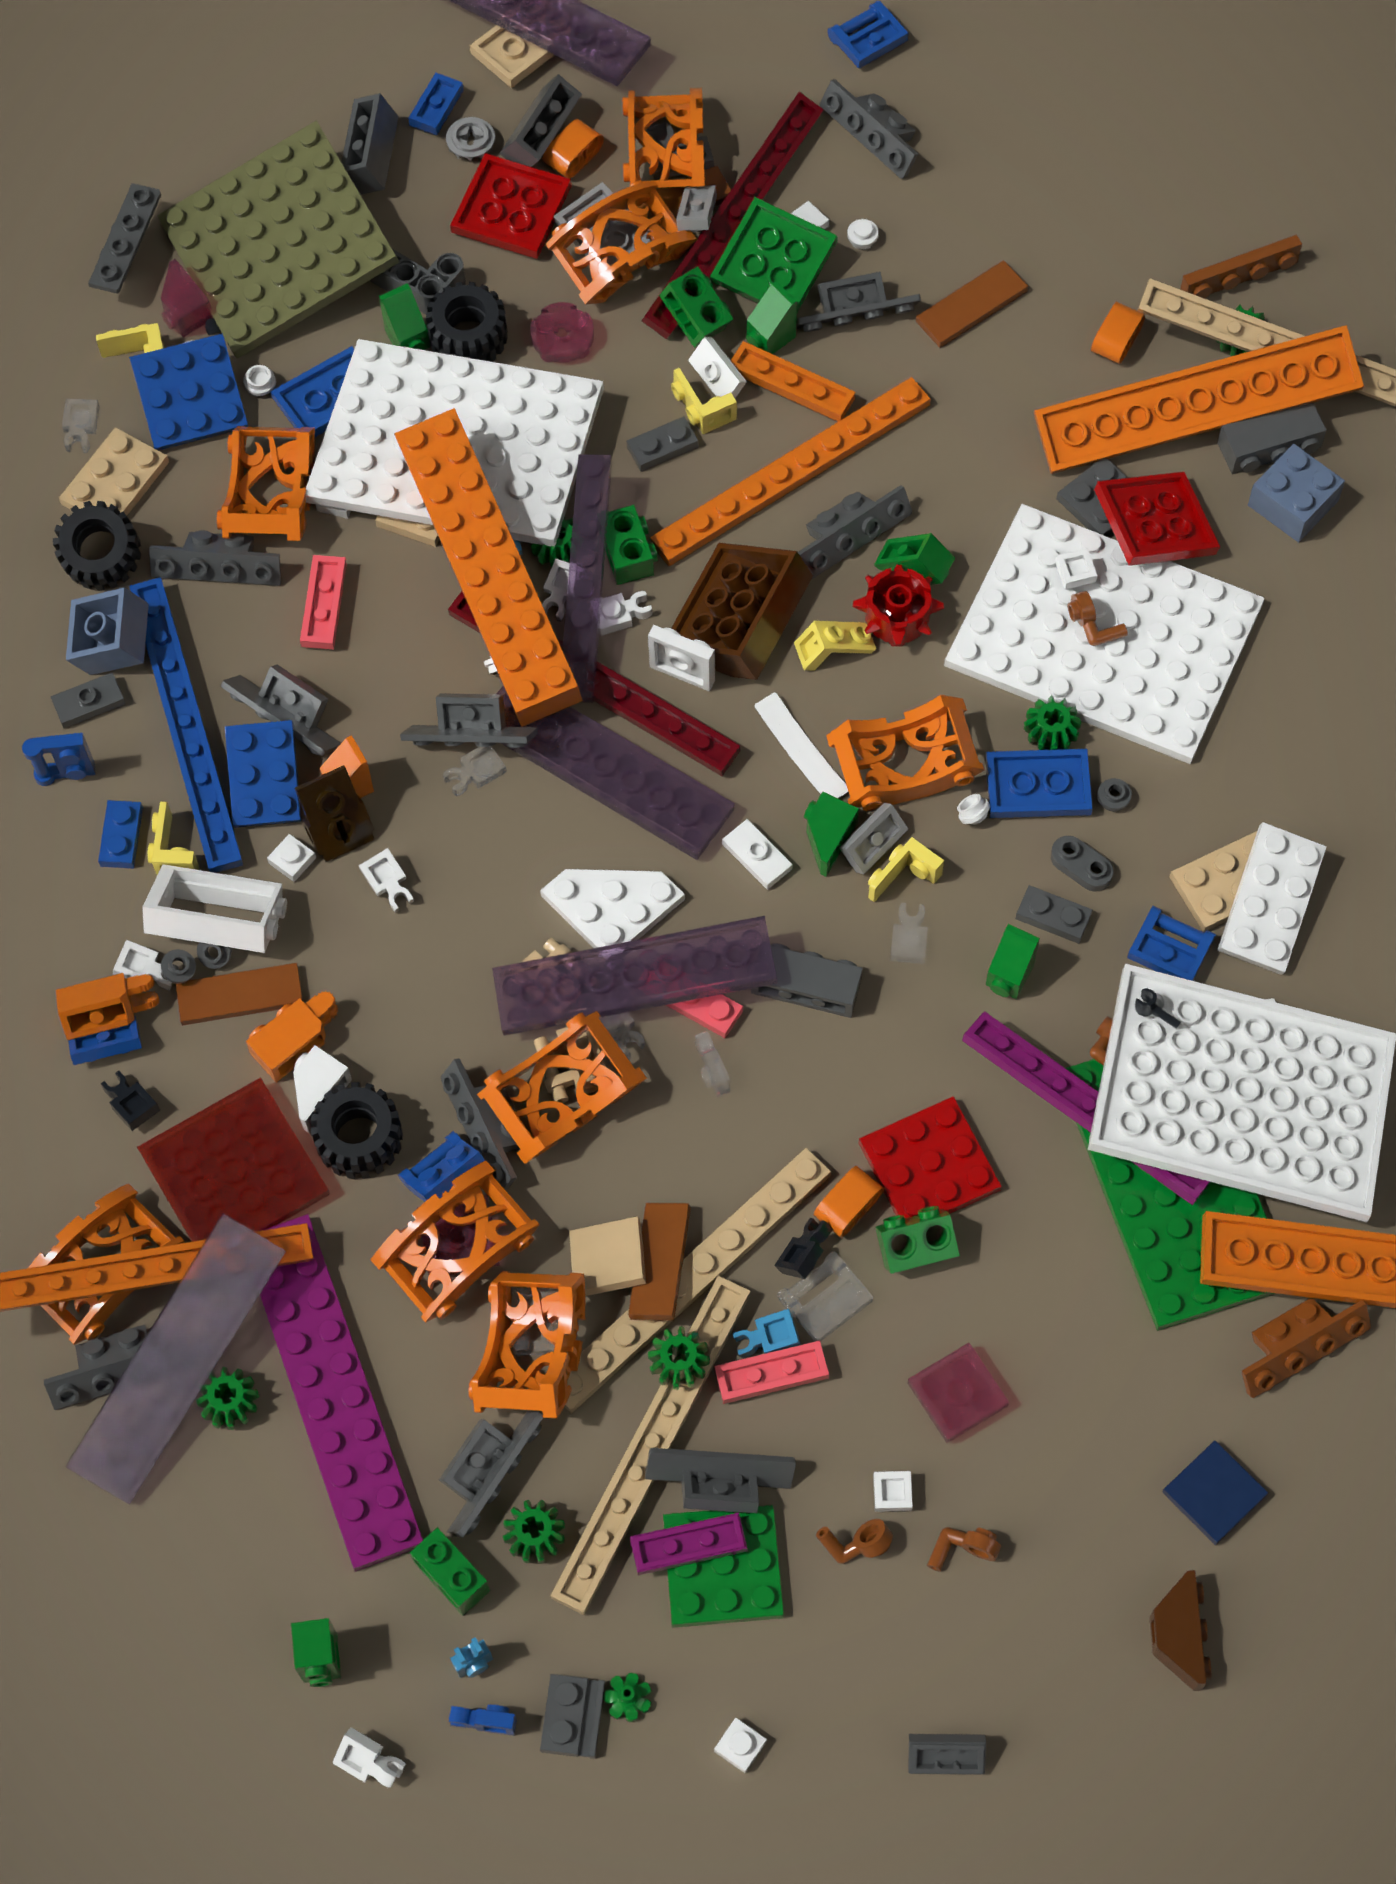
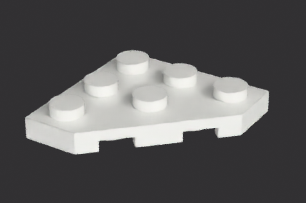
M565 869L540 890L541 897L609 964L685 900V894L661 871Z

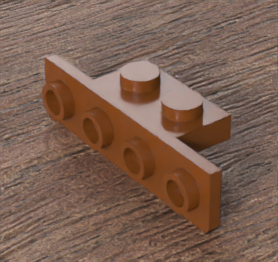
M1309 1298L1252 1332L1254 1343L1267 1356L1242 1370L1247 1394L1254 1398L1270 1390L1276 1384L1302 1371L1305 1367L1322 1357L1331 1354L1337 1348L1354 1338L1360 1337L1371 1328L1367 1304L1364 1301H1359L1331 1317L1313 1298Z

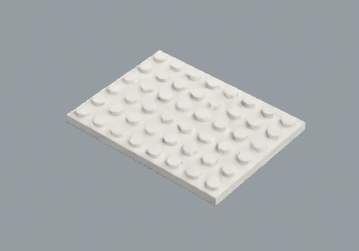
M358 339L306 486V503L433 525L394 433L455 408L513 540L555 547L604 390L603 381Z
M1021 504L945 658L944 666L1033 702L1040 699L1047 704L1048 698L1051 695L1056 703H1060L1061 700L1066 698V708L1076 706V717H1079L1081 721L1191 764L1265 598L1171 561L1129 566L1117 540ZM1088 548L1098 575L1097 581L1064 589L1055 563L1056 555ZM1082 591L1089 593L1095 607V622L1098 631L1124 623L1128 636L1097 646L1090 645L1083 626H1080L1077 621L1073 622L1070 618L1067 604L1071 602L1072 594Z
M1125 964L1122 970L1087 1150L1367 1222L1372 1212L1396 1033ZM1148 988L1153 990L1157 995L1156 1004L1181 1021L1177 1029L1158 1016L1156 1017L1153 1014L1141 1016L1136 1012V998L1145 1002L1141 998L1142 989Z

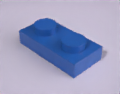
M435 72L408 118L409 125L437 136L464 91L463 82Z
M107 801L98 859L100 867L134 869L143 812L141 802Z
M134 1016L135 1020L129 1025L68 1040L73 1065L93 1062L101 1058L141 1049L142 1044L136 1016Z

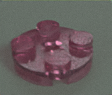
M558 302L544 307L541 310L542 314L536 320L534 317L530 328L531 341L543 361L564 363L588 356L594 340L593 321L586 311L584 314L577 309V305ZM560 328H565V331L569 333L564 337L555 335L559 332Z

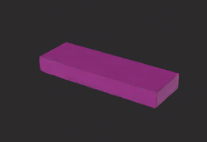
M739 1513L630 1536L638 1575L747 1552Z

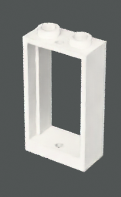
M163 864L143 905L144 933L265 953L269 941L275 940L277 936L279 918L284 919L287 899L282 898L281 883ZM174 898L264 912L261 922H253L170 907Z

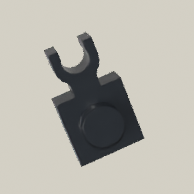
M117 1071L115 1074L120 1082L117 1086L110 1087L105 1081L101 1083L104 1092L113 1099L109 1102L113 1111L133 1131L158 1113L160 1108L138 1082L129 1087L125 1076L120 1071Z
M809 1218L804 1226L802 1236L800 1238L792 1237L774 1266L782 1274L806 1279L824 1251L819 1245L828 1238L833 1229L826 1221L822 1220L818 1224L813 1218Z

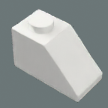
M315 1045L309 1053L305 1052L298 1058L293 1072L299 1118L303 1129L309 1134L311 1132L310 1128H313L311 1116L312 1114H317L315 1106L318 1101L324 1103L326 1101L324 1094L329 1090L334 1094L338 1092L336 1086L344 1084L346 1088L352 1080L347 1066Z

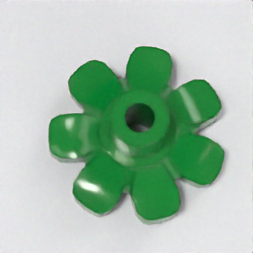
M628 1673L625 1681L620 1676H615L610 1681L611 1687L614 1690H607L604 1693V1702L613 1704L609 1713L616 1720L625 1713L628 1722L637 1721V1710L647 1713L651 1708V1702L644 1698L650 1695L651 1688L647 1682L638 1685L639 1676L635 1673Z

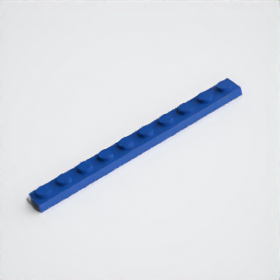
M159 577L130 585L132 593L149 603L145 644L209 871L218 873L242 866L243 861L162 579Z

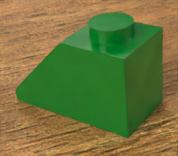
M777 281L770 285L747 319L746 339L748 343L771 354H774L796 338L797 301Z
M408 283L380 295L379 299L385 333L391 343L396 346L419 350L430 348L428 329Z
M932 533L887 539L874 566L882 571L888 568H892L891 571H894L896 565H902L904 571H907V568L923 575L924 578L930 576L932 578L930 585L942 584L947 578L955 557Z
M825 792L821 793L817 802L812 800L809 803L804 818L807 819L806 833L819 872L827 877L841 853L839 847L851 836L858 824L859 808Z
M1008 924L989 967L985 985L989 986L999 996H1010L1017 999L1034 967L1040 938Z

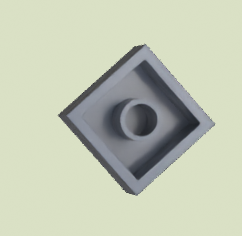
M1293 443L1254 483L1248 506L1299 543L1339 501L1345 480Z
M125 587L71 600L66 661L89 675L144 663L149 603Z

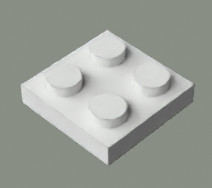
M653 625L648 634L650 668L710 691L715 682L714 649L701 640L693 641L685 638L674 629Z

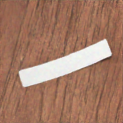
M774 692L755 704L756 710L769 729L820 794L825 792L839 798L849 792L846 783L813 745L777 693Z

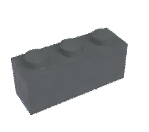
M558 74L541 89L499 154L507 160L532 167L540 160L582 93Z
M381 93L357 98L353 101L341 163L360 195L385 190L399 116Z
M1309 403L1223 425L1218 439V446L1231 474L1242 471L1251 472L1259 466L1272 462L1275 463L1293 443L1308 454L1314 453L1322 447L1327 430L1314 403Z
M762 943L751 979V994L852 1018L862 981L863 968L857 967L855 963L848 960L833 961L825 959L822 955L815 952L807 951L800 953L790 950L783 944L772 943L768 945Z

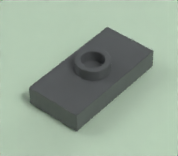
M113 672L50 696L63 728L126 704Z
M909 1734V1774L985 1775V1735Z

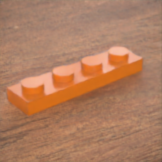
M745 341L741 343L730 360L745 380L838 422L844 418L855 400V391Z

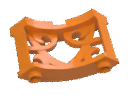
M690 88V94L635 96V90H629L628 97H623L622 99L623 116H628L629 163H623L624 182H630L631 185L641 180L639 169L645 162L650 164V175L654 174L658 168L659 161L663 164L660 180H642V182L655 181L658 184V188L705 186L704 142L697 141V133H703L702 88ZM665 116L671 124L684 129L675 133L669 139L666 149L646 132V129L651 124ZM636 139H637L638 142L643 146V147L640 148L637 152H636ZM685 144L687 148L680 149L677 145ZM676 146H677V150H676V151H677V155L673 153V152H674V149L676 148ZM670 169L690 176L692 179H668Z
M638 180L629 187L600 200L569 223H563L553 230V237L546 243V246L549 250L553 251L580 290L578 295L585 304L604 303L614 292L634 278L631 272L643 265L650 269L668 261L678 260L697 240L691 230L678 231L676 218L656 191L658 184L655 181L642 182V180ZM643 203L646 205V208L644 209L637 207L641 206ZM649 211L653 215L651 219L647 218ZM608 221H623L639 226L634 235V251L628 253L617 246H607L600 249L602 235ZM645 233H647V239L652 240L647 244L641 240ZM576 239H581L583 243L575 247V253L582 255L589 252V255L575 262L566 248ZM607 256H615L618 261L613 265H608ZM587 266L590 267L591 283L581 271V269Z
M237 426L232 431V434L228 436V453L232 454L230 482L225 502L221 510L217 512V528L222 530V538L230 539L232 533L287 534V541H300L307 527L305 511H310L311 503H306L305 499L307 476L311 475L315 461V427ZM247 436L267 437L270 452L264 455L262 446L255 442L256 453L253 455L247 454ZM273 437H296V440L276 448ZM283 463L285 471L289 467H293L294 471L291 474H284L279 464ZM244 467L249 470L245 475H244ZM273 468L277 480L283 486L293 489V491L277 495L267 506H264L254 498L249 490L264 474ZM282 504H288L285 508L280 507Z
M939 695L917 708L904 712L905 719L887 723L886 717L872 720L848 719L827 734L829 747L836 749L850 798L847 799L848 804L862 807L864 811H872L879 808L883 803L899 804L928 797L955 786H965L975 780L974 776L985 769L983 763L979 762L964 716V712L967 711L964 700L962 698ZM951 721L955 734L946 737L947 722ZM928 732L926 741H920L916 738L917 735ZM905 740L909 746L918 751H930L925 763L913 777L897 773L883 764L892 757L897 741ZM958 744L963 760L947 767L946 762L950 759H956V753L952 750L943 751V749ZM885 745L886 750L879 754V749H876L874 746ZM853 748L858 754V756L861 758V760H856ZM870 768L871 770L866 774V783L872 780L877 782L878 785H867L865 787L860 770Z
M598 1011L588 1016H585L583 1012L574 1016L565 1024L568 1029L506 1073H503L500 1069L484 1080L487 1086L477 1094L481 1100L485 1099L521 1149L517 1154L524 1164L555 1146L570 1132L574 1133L596 1118L598 1116L597 1113L612 1103L615 1104L647 1079L640 1067L635 1069L599 1019L601 1015ZM586 1031L590 1032L602 1049L593 1061L587 1059L591 1053L590 1042L585 1049H579L576 1045L577 1039ZM567 1044L569 1055H552ZM605 1056L608 1057L621 1077L601 1065ZM534 1067L529 1084L519 1078ZM547 1068H570L583 1071L576 1086V1098L580 1106L578 1110L573 1112L567 1105L557 1101L538 1102L541 1083ZM591 1075L596 1077L590 1082V1084H595L598 1087V1092L595 1095H587L583 1090L587 1079ZM509 1086L517 1087L519 1095L517 1097H510V1099L516 1103L526 1101L527 1108L514 1111L500 1091ZM556 1109L560 1117L556 1122L552 1123L547 1119L548 1113L540 1116L539 1111ZM520 1117H528L533 1137L519 1119Z
M487 1160L452 1181L453 1186L450 1191H445L441 1198L434 1194L412 1213L416 1220L414 1222L410 1221L407 1224L408 1227L401 1231L396 1229L370 1259L379 1270L385 1268L423 1313L421 1318L425 1323L436 1317L444 1319L450 1315L457 1307L455 1304L457 1299L479 1277L513 1251L521 1252L534 1241L532 1234L540 1224L536 1219L531 1220L494 1178L492 1174L495 1170ZM482 1189L496 1204L495 1206L487 1208ZM463 1204L466 1206V1214L473 1210L475 1213L464 1217H457L454 1214L455 1207ZM503 1212L516 1227V1230L509 1235L501 1236L498 1234V1229L501 1226H507V1224L501 1220L489 1221V1217ZM441 1218L450 1224L458 1226L470 1225L476 1222L475 1238L470 1256L454 1260L434 1259L439 1248V1232L435 1223ZM422 1236H429L431 1238L430 1247L426 1255L423 1256L422 1254L425 1252L426 1247L418 1246V1240ZM489 1240L491 1243L495 1245L486 1251L487 1243ZM400 1260H403L407 1264L417 1268L414 1276L408 1271V1269L402 1264ZM426 1271L430 1272L428 1286L431 1290L434 1283L441 1282L443 1284L442 1292L435 1300L420 1285V1281ZM449 1273L461 1274L452 1281Z
M128 1183L96 1201V1210L91 1214L89 1213L84 1220L79 1215L55 1236L60 1242L51 1248L48 1255L45 1256L40 1252L28 1268L64 1263L69 1259L75 1261L82 1260L84 1255L80 1248L86 1242L98 1247H111L121 1243V1253L143 1250L146 1246H152V1243L146 1239L134 1241L135 1237L147 1234L159 1247L185 1243V1240L181 1236L176 1238L135 1198L138 1192ZM126 1214L138 1225L137 1227L131 1228ZM105 1227H109L110 1235L114 1236L102 1238L98 1236V1232ZM134 1290L103 1295L100 1299L95 1296L74 1300V1306L78 1314L82 1305H90L89 1312L81 1322L66 1309L69 1301L40 1306L70 1336L69 1340L75 1345L86 1339L92 1340L98 1337L105 1328L104 1322Z
M502 1271L490 1283L488 1288V1300L491 1303L488 1340L480 1366L469 1383L468 1392L470 1399L473 1400L474 1412L483 1413L486 1408L542 1411L543 1418H557L566 1405L572 1391L571 1386L567 1383L570 1372L578 1371L583 1342L576 1340L577 1331L579 1330L578 1320H585L584 1273L549 1275ZM511 1286L531 1287L534 1304L530 1306L523 1295L517 1292L520 1302L516 1307H511ZM539 1288H557L558 1292L542 1298ZM545 1316H548L551 1324L558 1320V1328L556 1330H548ZM537 1322L542 1335L551 1344L555 1345L554 1352L546 1353L533 1361L525 1372L516 1361L511 1348L522 1334ZM549 1366L546 1374L540 1372L543 1367ZM499 1381H504L500 1386L497 1387Z

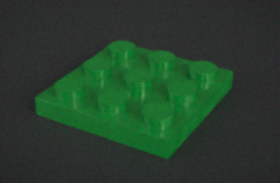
M754 197L710 275L711 282L759 303L770 285L777 281L797 301L798 313L838 242V237L836 234Z
M773 1505L758 1506L757 1513L708 1510L663 1514L664 1529L739 1513L747 1546V1552L667 1569L672 1628L784 1618Z

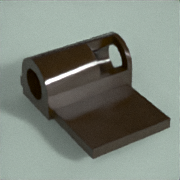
M344 765L294 788L306 815V818L302 819L305 831L319 855L323 856L325 862L374 840L372 834L374 827L363 801L355 792Z

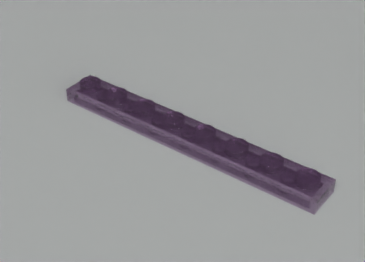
M578 454L563 653L579 687L583 699L582 703H594L612 471L611 455Z

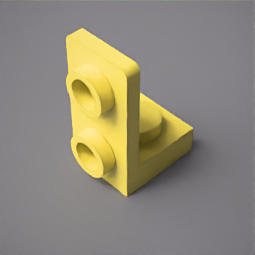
M158 323L142 324L134 328L119 331L111 330L96 335L100 354L103 358L141 350L147 353L164 348Z
M681 369L673 370L674 382L671 383L672 392L677 401H683L690 423L692 425L697 424L702 434L737 420V401L731 392L724 396L713 397L706 404L702 405Z
M813 621L794 642L803 669L815 671L831 653L872 654L876 650V646L871 633L866 634L864 631L867 624L864 622Z
M160 801L159 812H154L152 817V831L155 833L154 843H149L148 862L153 864L157 875L163 864L198 870L199 864L194 851H189L182 847H174L168 850L172 813L168 802Z
M911 837L904 846L899 844L893 850L889 857L890 862L883 870L878 868L872 874L868 881V898L875 902L907 865L915 876L920 879L926 878L935 884L942 876L944 860Z

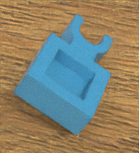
M790 1309L755 1319L758 1330L752 1332L741 1330L733 1333L736 1341L749 1339V1345L745 1349L737 1350L741 1359L753 1355L757 1349L762 1347L766 1354L801 1345Z
M474 1637L467 1646L461 1649L459 1647L454 1649L456 1655L450 1659L460 1678L468 1675L469 1678L475 1677L489 1667L487 1663L493 1660L484 1639L478 1642L477 1638Z

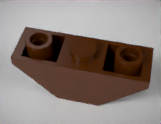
M1188 1570L1154 1608L1149 1617L1153 1655L1193 1691H1202L1206 1685V1680L1211 1679L1210 1657L1203 1655L1202 1642H1207L1208 1639L1206 1619H1200L1199 1604L1204 1603V1589L1202 1581H1196L1195 1570Z

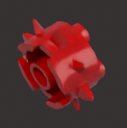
M896 565L894 571H891L892 568H888L876 574L875 577L867 575L865 577L868 583L867 595L853 601V607L865 612L867 627L864 631L866 634L873 633L891 646L901 647L905 643L920 637L923 633L931 635L932 631L928 625L930 615L943 610L944 603L931 597L930 583L932 578L930 576L924 578L923 575L913 569L907 568V571H904L902 565Z

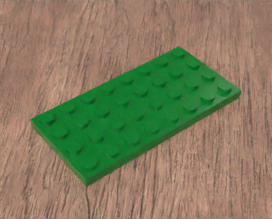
M1093 1059L1065 1068L1099 1092L1104 1067L1102 1064ZM1076 1123L1085 1147L1088 1149L1091 1133ZM1087 1150L1157 1331L1276 1294L1200 1284L1203 1214L1206 1211L1267 1219L1256 1193L1211 1182L1197 1201L1191 1205L1131 1161Z

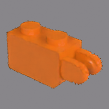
M124 973L57 989L58 1014L66 1039L71 1040L129 1025L135 1020L134 1013L158 1006L157 1004L160 1001L158 994L155 991H147L155 984L152 975L141 974L140 976L125 978Z
M321 991V993H318L317 996L312 997L306 1003L299 998L293 1004L288 1003L277 1012L276 1017L268 1024L260 1025L251 1032L249 1039L246 1040L249 1052L276 1083L294 1069L296 1061L303 1053H309L314 1045L320 1048L325 1044L326 1034L324 1027L332 1021V1018L335 1019L338 1012L335 997L330 991Z

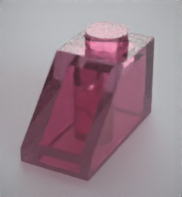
M176 259L170 261L161 295L164 309L161 316L169 329L175 328L182 337H185L205 325L207 319L213 318L211 314L212 308L209 299Z

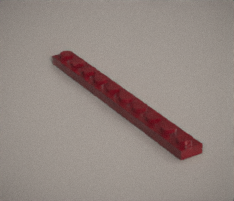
M800 91L797 93L711 218L709 230L702 231L665 287L697 266L703 274L710 277L754 197L763 200L823 112V108ZM685 289L690 296L694 297L692 291ZM659 295L641 320L665 339L671 335L678 324Z
M461 591L448 608L449 615L480 633L465 596ZM557 638L580 693L718 775L723 776L741 751L739 744Z

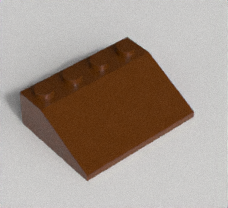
M718 543L671 629H674L685 638L693 641L701 640L713 648L716 671L730 677L757 680L809 585L813 574L797 551Z

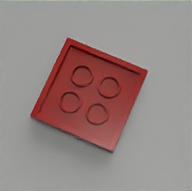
M485 153L450 224L451 233L538 259L555 223L554 216L560 212L572 187L571 179Z
M1185 472L1097 482L1094 491L1129 566L1213 556L1219 551L1220 545Z
M954 1096L859 1138V1145L879 1184L884 1187L883 1192L895 1215H904L905 1218L917 1216L918 1210L930 1206H938L939 1210L945 1209L951 1214L1001 1191L1002 1186Z

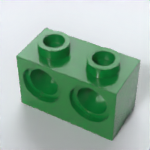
M698 266L670 282L659 295L694 348L701 343L704 337H714L722 332L733 320L728 305L720 300L713 289L711 280L702 273ZM685 289L692 291L694 297L690 296ZM703 315L708 316L712 323L707 322Z
M635 505L598 514V533L616 585L654 575L653 562L658 561L656 548L653 542H647L645 536L649 534L644 515L638 516ZM621 529L630 530L628 532H619ZM630 556H638V557H639V558L634 559V560L628 559V557H630Z
M938 1206L922 1208L918 1210L917 1216L905 1218L904 1215L891 1216L883 1220L884 1224L875 1226L884 1267L890 1274L960 1256L951 1215L945 1209L939 1210ZM940 1225L942 1229L940 1237L935 1241H927V1230L931 1226ZM899 1234L907 1235L905 1247L900 1250H892L891 1242L893 1238Z
M438 1527L410 1552L414 1564L462 1616L490 1592L487 1580Z
M324 1618L291 1623L294 1668L302 1681L310 1683V1687H324L331 1685L332 1679L341 1678L338 1634L330 1619Z

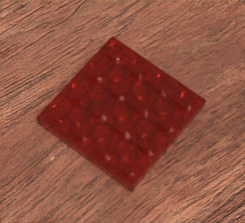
M261 1077L137 1147L191 1242L265 1230L282 1223L330 1195L327 1186Z

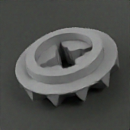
M466 117L457 120L449 127L446 134V142L449 152L455 153L458 159L461 157H466L469 161L473 157H480L482 159L486 152H492L495 133L487 121L477 117ZM473 132V137L475 140L473 144L469 146V144H467L468 137H470V133Z

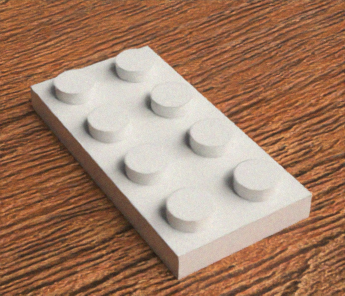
M1261 823L1217 951L1277 974H1284L1327 846L1267 823Z

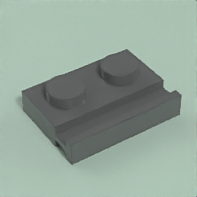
M550 1674L540 1746L541 1753L595 1759L605 1680L596 1681L588 1680V1678Z

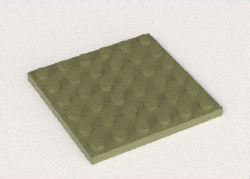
M317 120L157 215L237 359L400 262Z

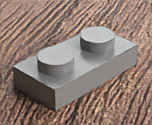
M716 185L685 187L676 219L678 231L691 230L692 232L709 230L717 199Z
M883 803L839 848L856 873L865 874L909 828L892 804Z

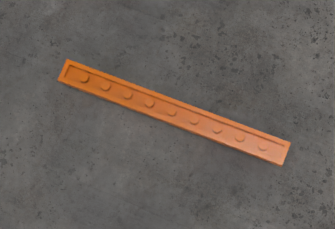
M910 377L651 536L650 543H654L656 551L670 567L930 406L931 398Z
M307 1223L1 1272L0 1312L312 1261L313 1253Z

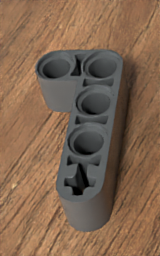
M394 249L392 250L400 262L369 280L387 292L408 283L420 312L424 314L428 313L427 306L429 302H434L433 296L437 292L442 294L444 287L448 285L451 288L456 287L455 283L462 282V285L466 284L463 260L455 253L442 254L427 270Z

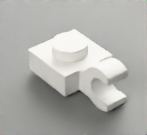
M352 1727L344 1734L333 1760V1764L361 1781L365 1782L370 1776H373L379 1783L389 1788L393 1786L396 1777L399 1778L402 1775L406 1765L397 1757L381 1756L380 1753L383 1746Z

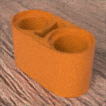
M575 119L551 141L543 154V162L570 179L599 152L604 137L581 120Z
M1115 302L1093 340L1091 351L1121 364L1144 324L1146 314Z
M856 1165L824 1197L813 1215L820 1221H826L833 1229L832 1231L842 1238L877 1202L884 1191V1187Z

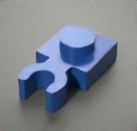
M490 1704L487 1705L486 1710H471L451 1706L449 1722H451V1726L476 1728L477 1731L515 1736L517 1719L515 1714L509 1713L508 1707Z

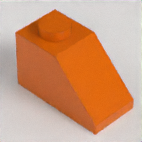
M351 735L345 738L319 769L321 775L344 765L356 794L362 798L374 792L367 760Z

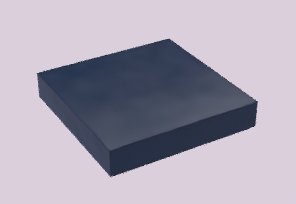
M1215 1440L1162 1491L1214 1545H1217L1268 1494Z

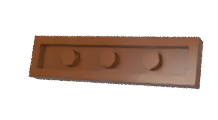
M1296 234L1183 275L1180 290L1205 299L1212 293L1223 289H1233L1240 283L1251 279H1260L1267 273L1278 269H1288L1295 263H1298L1302 243Z

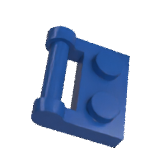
M880 1L874 2L869 6L868 10L840 26L836 24L827 30L831 42L834 45H838L858 69L907 42L909 34ZM873 20H876V22L870 24L869 26L863 28L862 30L856 32L855 34H853V35H851V36H848V35L851 34L852 32L858 30L859 28L865 26L866 24L872 22Z
M83 732L30 738L22 745L25 757L31 761L35 769L33 773L34 778L41 786H48L55 779L69 778L78 780L88 775H96L95 762ZM51 753L55 763H46L43 754Z
M1153 905L1128 952L1127 958L1156 972L1193 981L1216 934L1208 930L1204 933L1162 913V909ZM1158 926L1160 928H1163L1184 939H1187L1195 944H1198L1197 949H1195L1187 944H1184L1174 938H1171L1163 933L1154 930V927Z
M454 1131L445 1137L446 1141L414 1167L410 1170L405 1168L398 1174V1177L407 1189L424 1202L434 1194L441 1198L445 1191H450L453 1186L452 1181L485 1161L479 1151L463 1141Z

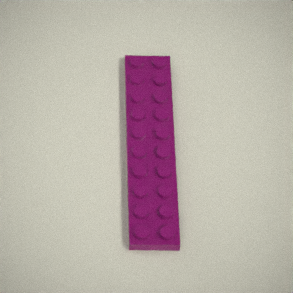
M306 1214L265 1230L307 1223L313 1260L253 1270L252 1274L353 1569L356 1572L410 1552L423 1539L310 1217Z

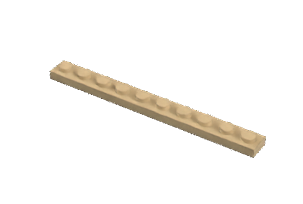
M1153 279L1148 280L1137 311L1247 352L1304 337V335ZM1355 355L1364 388L1354 392L1396 407V369Z
M807 1148L799 1153L683 1259L675 1318L713 1285L718 1275L722 1276L831 1176V1171ZM628 1309L581 1352L578 1371H571L567 1383L571 1386L572 1391L564 1407L572 1414L673 1320H630Z
M718 1275L686 1336L688 1337L690 1333L696 1331L699 1334L697 1343L706 1342L708 1345V1350L704 1354L710 1357V1364L702 1367L705 1370V1377L701 1379L693 1376L694 1386L692 1388L686 1385L685 1380L680 1381V1388L678 1390L673 1389L672 1379L667 1384L660 1385L550 1595L552 1600L585 1615L654 1480L645 1479L649 1449H671L750 1297V1290ZM682 1353L679 1357H675L673 1362L676 1363L679 1359L686 1361L685 1354Z

